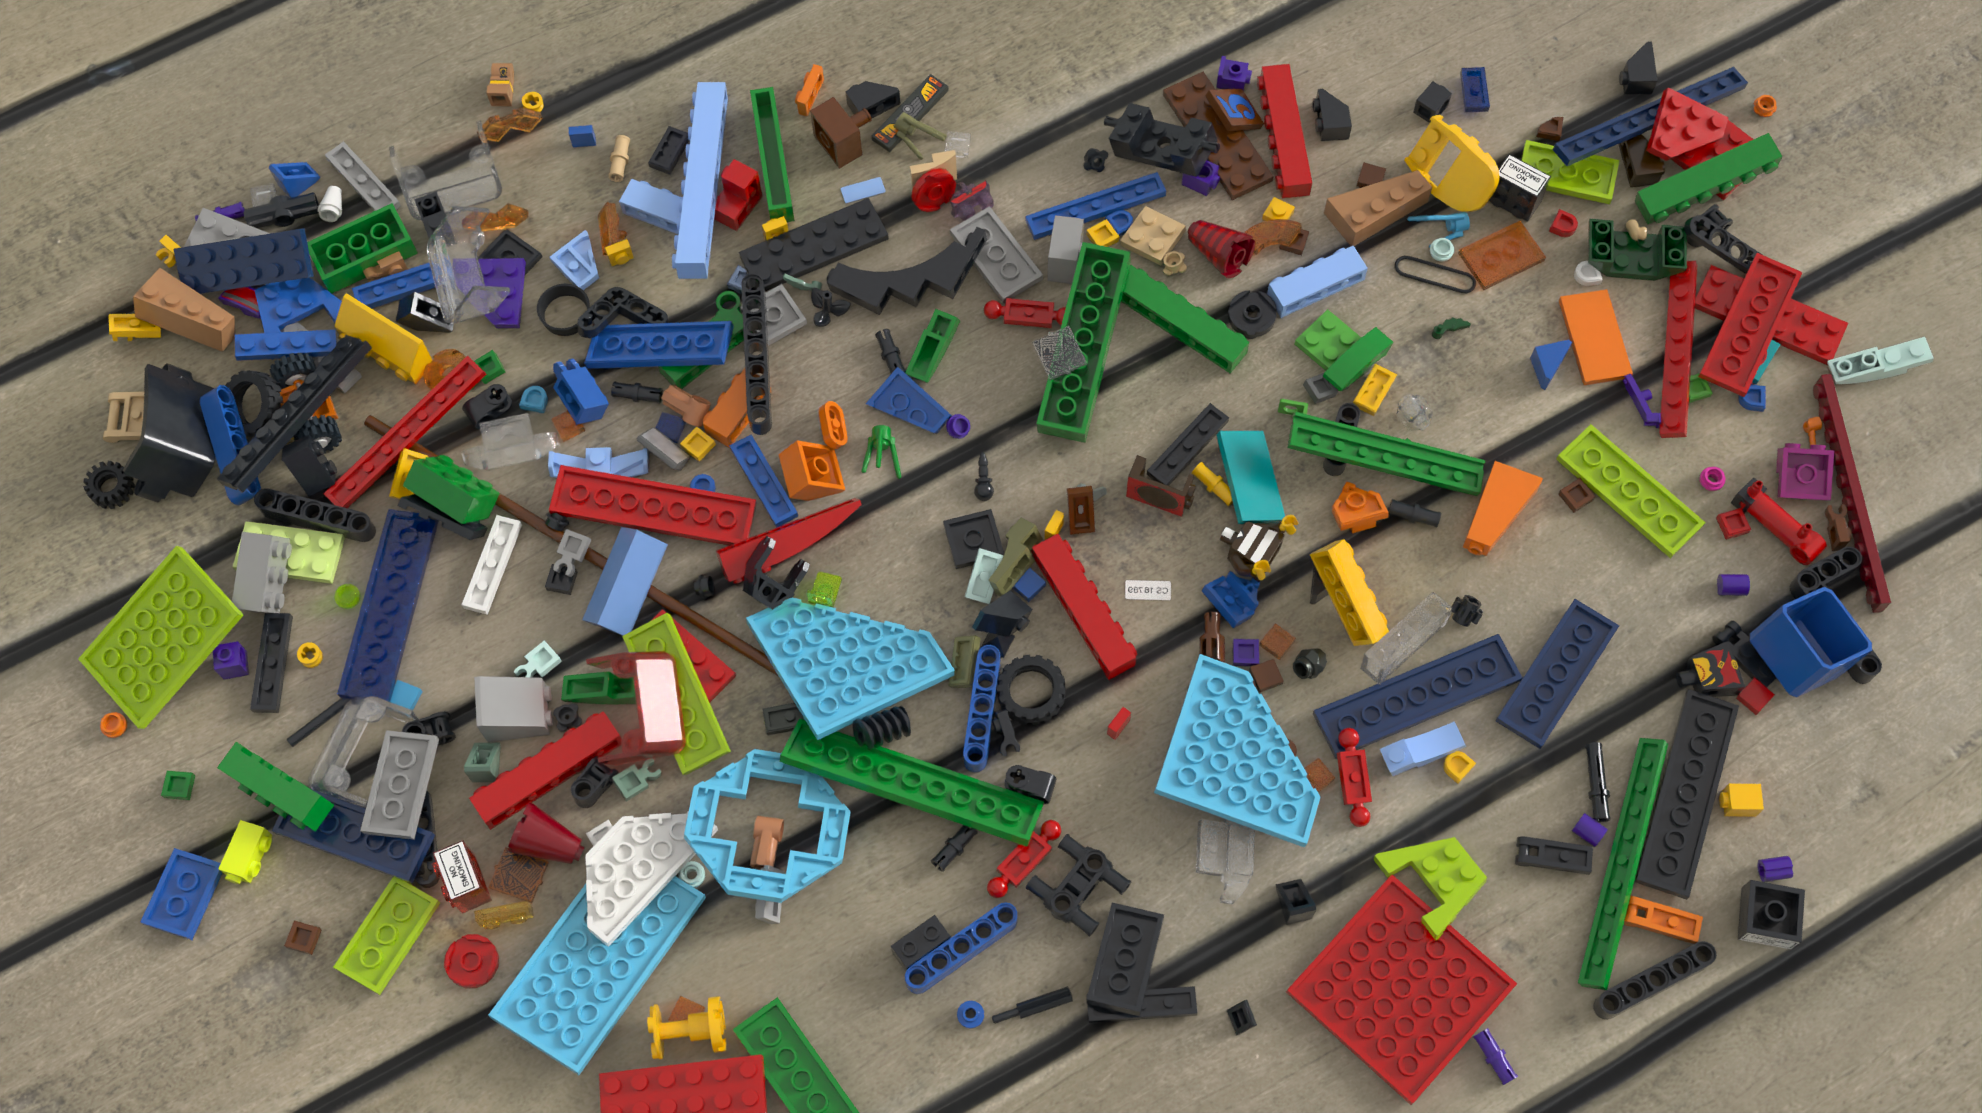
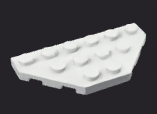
M687 811V814H649V817L636 818L633 816H623L586 854L587 927L606 946L609 947L696 854L684 839L689 811ZM715 824L713 826L712 836L718 831V828Z

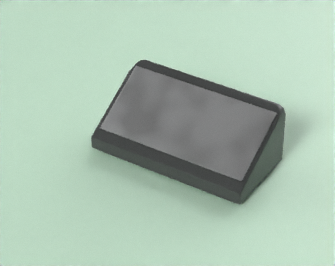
M654 427L636 438L640 444L674 470L681 471L691 457L686 451Z

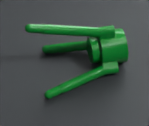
M877 425L872 428V435L868 438V447L863 461L862 473H866L873 447L876 449V468H880L882 451L887 450L888 446H890L896 476L898 479H901L895 437L891 436L890 427Z

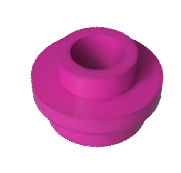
M1718 467L1705 468L1699 477L1701 485L1709 491L1720 490L1726 481L1724 472ZM1708 477L1714 478L1716 482L1710 481Z

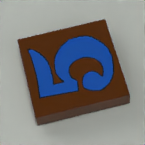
M1243 89L1209 90L1205 96L1227 131L1261 129L1264 125V122Z

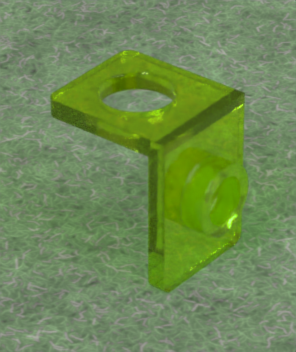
M818 572L813 589L807 590L808 602L834 608L842 582L841 576Z

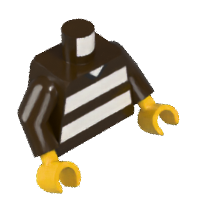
M1287 515L1282 521L1273 523L1246 522L1239 533L1226 527L1221 534L1220 541L1230 545L1227 559L1239 576L1252 577L1260 582L1265 579L1266 572H1271L1270 565L1282 547L1285 536L1283 533L1286 531L1287 534L1293 535L1296 532L1294 525L1299 523L1294 515Z

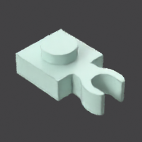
M544 640L524 656L528 663L518 666L514 673L516 676H519L522 672H526L527 675L525 677L533 678V675L538 673L543 677L562 661Z

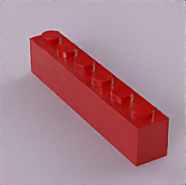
M1290 64L1262 66L1261 75L1257 76V88L1262 90L1263 96L1260 97L1261 109L1266 111L1264 126L1270 132V135H1268L1269 150L1273 149L1274 154L1271 161L1273 170H1277V176H1275L1276 189L1281 191L1282 199L1310 196L1312 178Z
M1056 534L1033 546L1032 557L1104 674L1110 680L1135 666L1137 651L1131 642L1127 643L1124 639V631L1120 623L1112 620L1108 604L1104 600L1101 601L1097 596L1098 590L1092 580L1088 581L1085 577V569L1080 560L1075 561L1071 554L1072 548L1066 539L1062 540L1060 535Z
M605 712L595 713L589 716L583 725L566 731L563 737L555 743L550 742L543 746L541 752L535 756L524 758L520 761L518 767L501 773L497 776L496 781L490 785L479 787L469 799L491 830L524 809L529 802L533 803L584 770L595 756L602 758L624 742Z

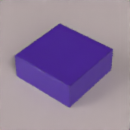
M1233 639V666L1251 667L1259 664V639Z

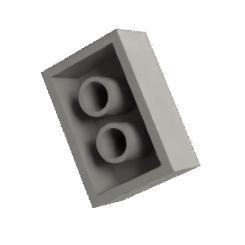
M242 532L232 603L238 609L280 613V609L285 601L284 594H282L283 586L288 579V570L286 569L287 558L290 557L292 552L290 538Z

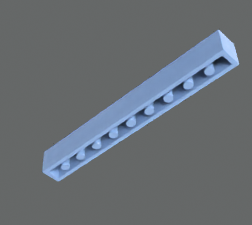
M698 82L697 91L692 94V102L695 107L690 110L692 127H688L690 144H686V158H688V162H684L683 166L686 179L681 182V192L684 195L683 198L679 199V212L681 213V217H677V231H679V235L674 237V247L677 251L676 254H672V268L677 270L678 279H707L728 103L725 82Z

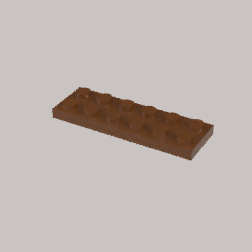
M1203 71L1164 89L1163 96L1183 127L1187 126L1191 118L1213 124L1220 149L1218 153L1211 152L1207 161L1219 166V181L1231 200H1235L1273 182L1274 176L1243 130H1226L1205 96L1209 90L1216 89Z

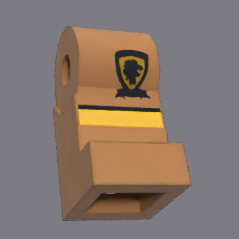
M492 63L490 83L487 85V96L491 106H512L514 86L513 64ZM496 96H505V99L499 100Z

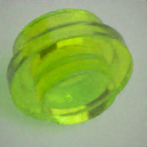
M352 584L341 585L337 588L334 596L337 605L343 609L355 607L361 598L360 591Z

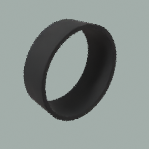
M566 283L554 285L540 296L537 303L538 317L551 333L559 336L574 335L578 333L577 324L568 328L552 327L545 322V311L553 300L562 296L579 298L584 302L588 310L590 308L589 298L576 285Z

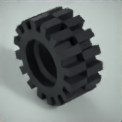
M108 461L107 465L104 462H99V468L96 465L92 466L91 468L94 471L86 473L89 479L84 478L83 483L86 486L83 487L88 497L97 506H101L103 509H107V506L110 509H115V504L121 507L123 506L121 501L125 500L128 502L130 500L127 495L133 496L134 491L131 488H135L134 479L124 474V467L120 463L116 462L114 464L112 461ZM110 478L118 480L117 485L111 491H101V486L106 480Z

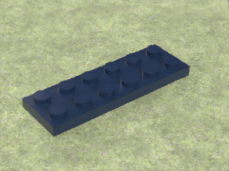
M305 228L173 249L180 281L199 294L314 277Z
M1574 599L1497 717L1496 722L1541 749L1620 625Z
M316 790L313 791L334 804L316 832L308 826L304 830L290 822L292 819L290 815L286 819L279 815L272 829V832L411 884L435 837V834L419 827H417L414 839L364 834L360 830L366 808Z

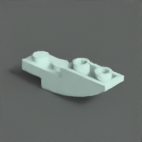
M1922 337L1880 350L1877 347L1828 360L1827 364L1835 384H1852L1907 373L1909 368L1933 362L1934 358L1926 338Z

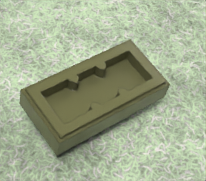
M976 635L955 637L951 662L955 674L949 678L948 686L952 688L973 687L980 637Z

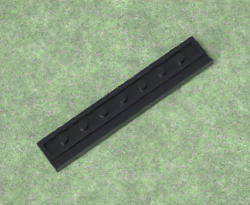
M347 335L340 339L336 347L321 360L318 367L306 376L300 387L289 395L288 400L282 407L273 413L272 418L264 427L256 432L255 437L239 451L237 457L224 467L217 480L222 485L234 490L238 489L243 493L372 349L367 341L362 342L361 339Z

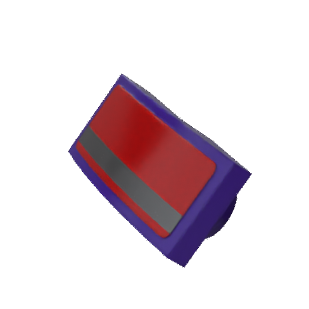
M250 286L224 290L218 299L223 305L239 308L244 315L261 319L255 294L256 289Z

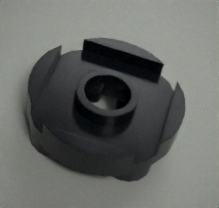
M1250 290L1237 294L1232 299L1228 311V320L1231 327L1247 339H1254L1268 333L1276 321L1275 302L1270 296L1260 291L1258 293H1250ZM1256 310L1258 313L1255 318L1248 316L1247 311L1254 312Z

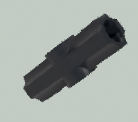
M314 192L292 198L279 195L270 199L268 204L244 209L243 211L246 223L249 226L261 228L275 224L278 227H286L292 225L297 218L318 214L319 202Z

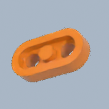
M828 401L819 408L823 440L830 448L839 449L848 441L844 414L837 403Z

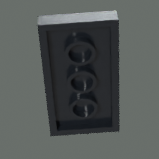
M1112 902L1086 1004L1140 1016L1164 921V914Z

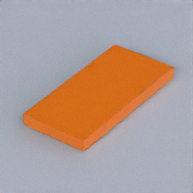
M1608 290L1560 296L1559 304L1570 341H1572V348L1583 385L1625 379V375H1633Z

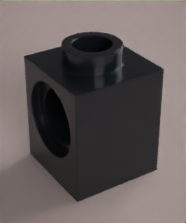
M1432 81L1416 100L1413 113L1430 123L1432 116L1441 115L1448 107L1452 93L1446 87Z

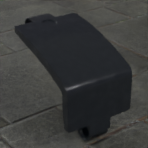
M168 363L162 368L147 364L145 367L141 438L123 469L125 475L138 479L134 494L157 503L161 499H165L170 490L194 497L212 470L216 457L200 406V398L214 388L194 381L190 371Z

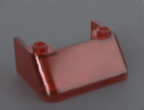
M664 651L622 652L586 659L587 665L601 669L612 667L616 676L623 679H634L640 727L624 734L621 741L622 753L598 757V763L619 765L675 755L684 749L686 739L676 661L671 654Z

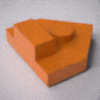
M1347 481L1342 488L1340 496L1332 506V514L1340 531L1350 528L1352 533L1376 527V521L1388 518L1389 513L1379 493L1371 490L1369 492L1357 488L1355 484Z

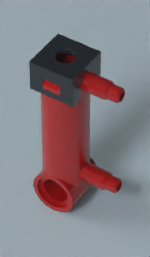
M1752 478L1735 495L1731 504L1737 509L1742 508L1744 514L1746 512L1750 513L1789 548L1792 557L1797 562L1809 565L1826 549V541L1820 534L1811 530L1812 525L1810 523L1802 526L1765 493L1767 488L1763 485L1762 481Z

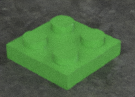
M1327 309L1295 340L1294 345L1326 371L1362 337Z

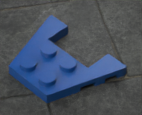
M310 277L269 283L255 290L264 333L281 332L280 330L284 329L287 325L293 324L323 308L335 323L342 302Z

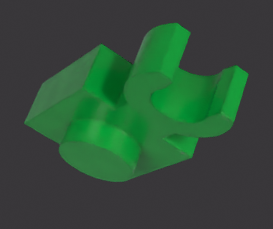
M493 350L474 361L487 374L481 379L484 384L489 383L506 372Z

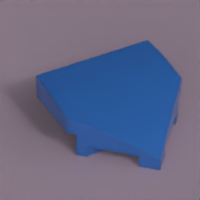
M1229 571L1226 577L1221 576L1206 584L1202 592L1231 627L1235 628L1254 615L1255 609L1259 605L1257 589L1260 582L1253 578L1247 580L1237 577L1234 572Z

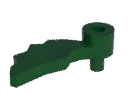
M1452 317L1450 320L1446 319L1443 325L1439 324L1434 327L1432 337L1440 339L1446 331L1454 332L1459 329L1470 328L1471 323L1463 321L1462 318L1455 319Z

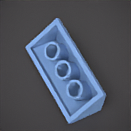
M621 527L582 620L622 636L631 632L668 544L641 531Z

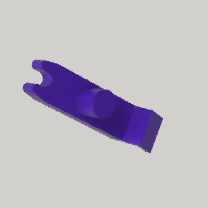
M1631 374L1625 375L1623 383L1643 419L1644 426H1656L1658 428L1661 423L1660 413H1652L1646 402L1652 399L1651 391L1649 389L1640 391Z

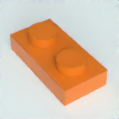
M813 64L811 71L807 72L804 77L802 91L799 90L796 94L795 104L798 106V113L800 115L808 116L824 81L822 66Z

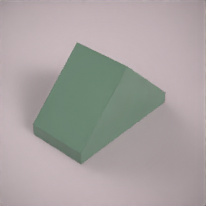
M500 742L474 743L464 765V772L472 782L496 781L497 776H499Z

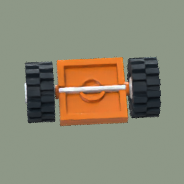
M294 353L289 354L290 357L287 358L284 355L281 357V361L277 359L274 361L275 364L270 366L271 377L277 381L276 385L281 388L280 396L283 397L281 407L288 400L289 395L300 387L306 376L316 369L312 356H309L307 353L304 355L297 353L295 356ZM330 396L293 436L294 441L310 434L315 442L318 441L321 444L324 454H326L327 450H334L333 447H338L339 442L342 441V436L336 423V419L339 418Z

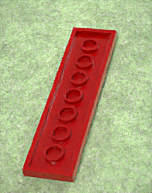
M560 465L549 513H558L570 518L717 544L732 545L749 538L757 501L756 499Z

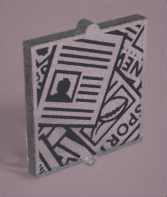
M1070 326L1056 332L1050 331L1047 336L1032 342L1049 380L1064 374L1070 375L1071 371L1087 365Z

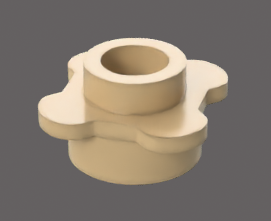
M1176 251L1167 253L1163 259L1165 266L1163 269L1164 274L1169 276L1172 273L1185 272L1187 266L1184 264L1185 255Z

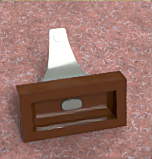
M1081 483L1075 488H1067L1070 535L1095 532L1094 502L1107 494L1106 487L1102 486L1092 489V486H1086Z

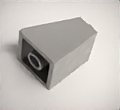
M474 677L477 727L487 742L550 735L549 726L553 725L552 711L548 710V701H552L550 686H546L542 678Z

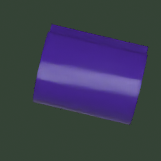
M1719 574L1717 578L1718 594L1720 596H1747L1750 590L1749 576L1747 574Z
M1584 813L1572 829V832L1593 847H1596L1608 829Z
M1789 856L1758 860V873L1763 882L1793 877V864Z

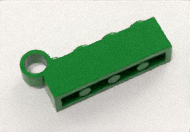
M725 291L717 297L716 305L718 312L708 322L732 321L734 328L727 352L729 353L744 341L740 298L735 292ZM732 301L736 303L731 309L722 308L725 302ZM712 365L658 366L660 374L671 385L683 389Z

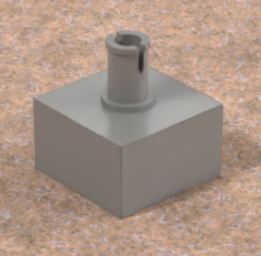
M1055 215L1048 256V281L1072 284L1083 242L1084 219Z

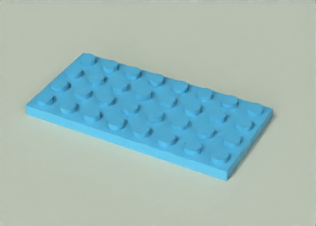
M675 876L608 947L588 930L585 884L491 1010L489 1017L569 1070L580 1075L706 898L705 894Z

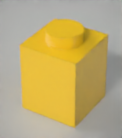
M1729 783L1719 795V804L1721 808H1724V816L1756 817L1764 810L1761 784Z

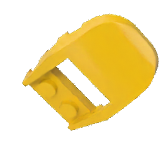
M1442 115L1432 116L1430 124L1404 161L1412 172L1418 170L1432 186L1431 194L1451 208L1465 212L1480 210L1486 205L1498 186L1499 170L1496 162L1488 152H1483L1478 146L1479 141L1473 136L1469 137L1455 124L1448 125L1443 122ZM1450 140L1461 152L1437 187L1430 180L1431 177L1428 172Z

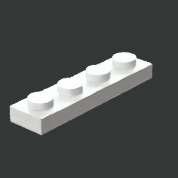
M499 515L496 516L462 602L464 609L488 615L522 527L520 521Z

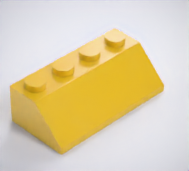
M346 293L343 296L334 325L339 334V340L347 335L361 339L362 342L367 341L372 349L364 357H373L379 366L385 370L388 368L392 369L401 380L405 382L409 380L417 384L434 363L423 340Z
M1342 539L1311 553V559L1353 645H1369L1378 642L1389 632L1386 626L1387 619L1378 610L1375 603V594L1367 587L1364 581L1365 574L1353 558L1354 551L1351 545L1345 539Z

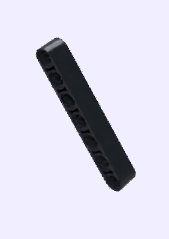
M751 273L747 274L741 283L747 416L751 431L757 435H764L772 428L766 293L762 277ZM753 287H757V288H758V289H756V290H749V289H751V288H753ZM752 309H759L756 312H751ZM754 330H760L756 334L751 333ZM757 351L762 352L759 355H752L754 352ZM757 373L763 374L762 376L757 378L753 377V375ZM758 395L764 396L762 399L759 400L754 399V397ZM757 418H765L762 422H755Z

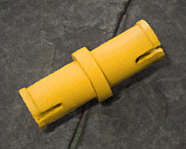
M1200 462L1191 474L1206 485L1210 493H1215L1227 506H1230L1233 501L1229 486L1223 482L1224 478L1220 475H1215L1203 462Z

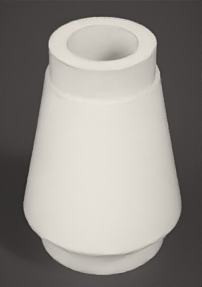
M329 186L318 207L319 216L325 221L335 222L342 215V190L339 187Z

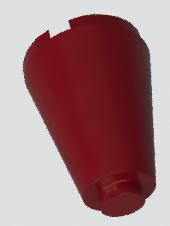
M529 802L523 812L525 817H522L521 821L518 822L507 851L513 854L572 864L574 860L579 862L585 849L581 845L582 839L535 804Z

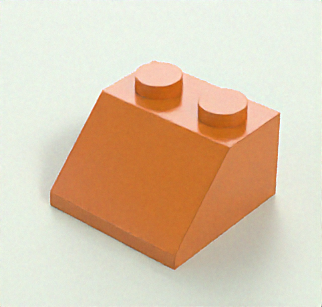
M797 440L778 454L790 498L810 501L845 491L835 449L827 445Z

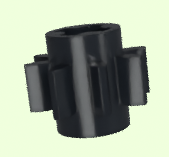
M1464 595L1463 599L1456 597L1450 610L1454 613L1452 616L1453 620L1465 627L1470 626L1471 622L1477 625L1483 615V610L1480 609L1481 602L1470 595Z

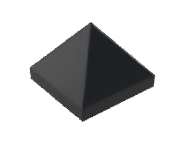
M988 633L981 647L993 645L999 650L1000 657L1004 658L1015 635L1003 636Z
M1244 1000L1227 1009L1236 1036L1257 1026L1248 1000Z

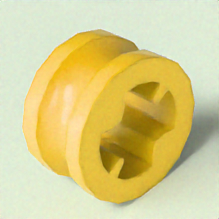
M532 91L522 97L523 110L527 114L535 115L543 110V100L539 93ZM534 101L536 105L532 106L529 102Z
M307 642L302 644L297 650V658L305 667L314 668L323 660V653L316 644ZM308 651H311L314 656L310 660L307 658L306 655Z

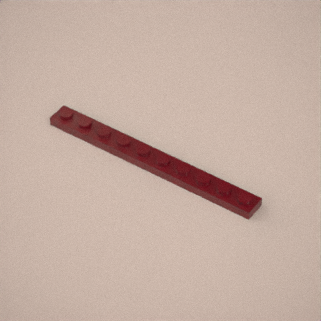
M1824 374L1820 376L1813 386V395L1819 403V417L1824 423L1825 441L1829 443L1830 450H1834L1833 466H1835L1837 473L1836 484L1839 489L1841 488L1842 504H1845L1847 507L1848 526L1853 535L1854 548L1862 555L1860 577L1862 581H1865L1867 589L1866 600L1869 605L1871 604L1873 613L1883 612L1891 604V599L1832 374Z

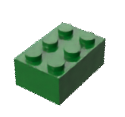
M445 455L414 460L403 484L405 488L461 524L489 518L500 492L492 488L493 485L491 483L477 479L473 476L472 471L455 465L454 461Z

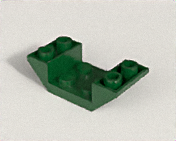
M1589 219L1588 263L1607 277L1656 281L1687 270V235L1684 231V226L1662 225L1658 234H1647L1645 240L1638 239V241H1635L1628 232L1614 231L1613 220Z

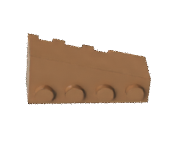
M1418 170L1327 198L1324 214L1348 244L1355 246L1427 203L1432 186Z
M161 268L133 296L135 317L222 352L235 338V320L233 315Z

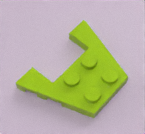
M1455 837L1382 852L1374 856V861L1387 878L1408 866H1412L1441 903L1440 907L1422 916L1421 920L1435 940L1441 937L1447 926L1456 919L1457 914L1471 901L1487 880L1486 875Z

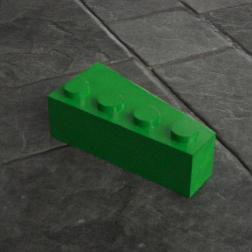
M238 742L234 743L217 767L239 782L238 789L251 796L253 793H256L255 800L266 807H269L270 804L275 805L272 810L285 819L288 815L292 816L290 822L302 830L308 826L316 832L334 806L330 801L265 761L260 756L252 753Z

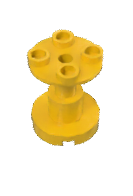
M709 997L708 1012L688 1014V1020L662 1023L658 1004L650 1006V1017H647L648 1032L649 1034L653 1033L654 1042L651 1043L652 1058L660 1060L664 1058V1039L688 1036L691 1042L711 1039L714 1053L725 1052L727 1043L726 1038H722V1035H724L726 1026L723 1004L720 1001L721 997Z

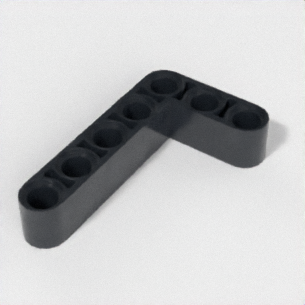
M1845 547L1798 573L1789 586L1792 596L1798 599L1822 587L1828 588L1850 576L1861 564V553L1854 547ZM1843 559H1846L1850 565L1846 564ZM1822 570L1827 571L1830 576L1824 575ZM1800 581L1807 583L1809 588L1804 587ZM1872 649L1871 652L1848 669L1847 672L1854 681L1866 684L1881 671L1882 663ZM1862 665L1868 667L1870 672H1866Z

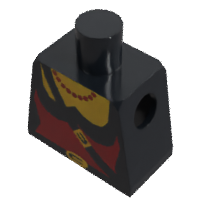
M1729 641L1693 655L1686 663L1687 671L1676 674L1677 683L1680 688L1693 686L1694 691L1712 697L1736 696L1746 687Z

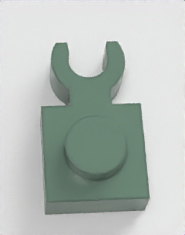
M653 758L647 759L639 770L633 764L612 777V782L625 801L648 788L646 780H656L661 776L660 769L656 772L648 771V767L654 764Z

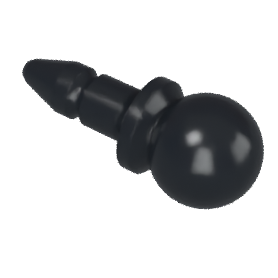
M982 452L978 461L980 478L975 479L977 485L975 486L974 494L979 500L987 501L992 498L994 488L990 484L992 478H988V460L985 453Z

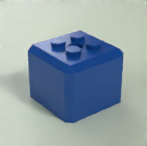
M1822 587L1782 605L1750 633V643L1786 692L1793 697H1799L1837 679L1872 651V642L1835 593L1826 587Z

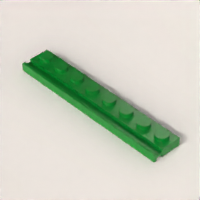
M1295 412L1292 416L1293 422L1290 428L1287 447L1289 449L1473 496L1481 494L1485 460Z

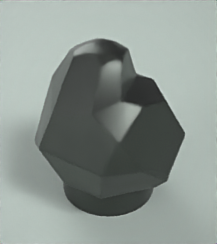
M1320 648L1301 650L1295 658L1293 670L1301 679L1316 678L1323 672L1326 666L1325 652Z

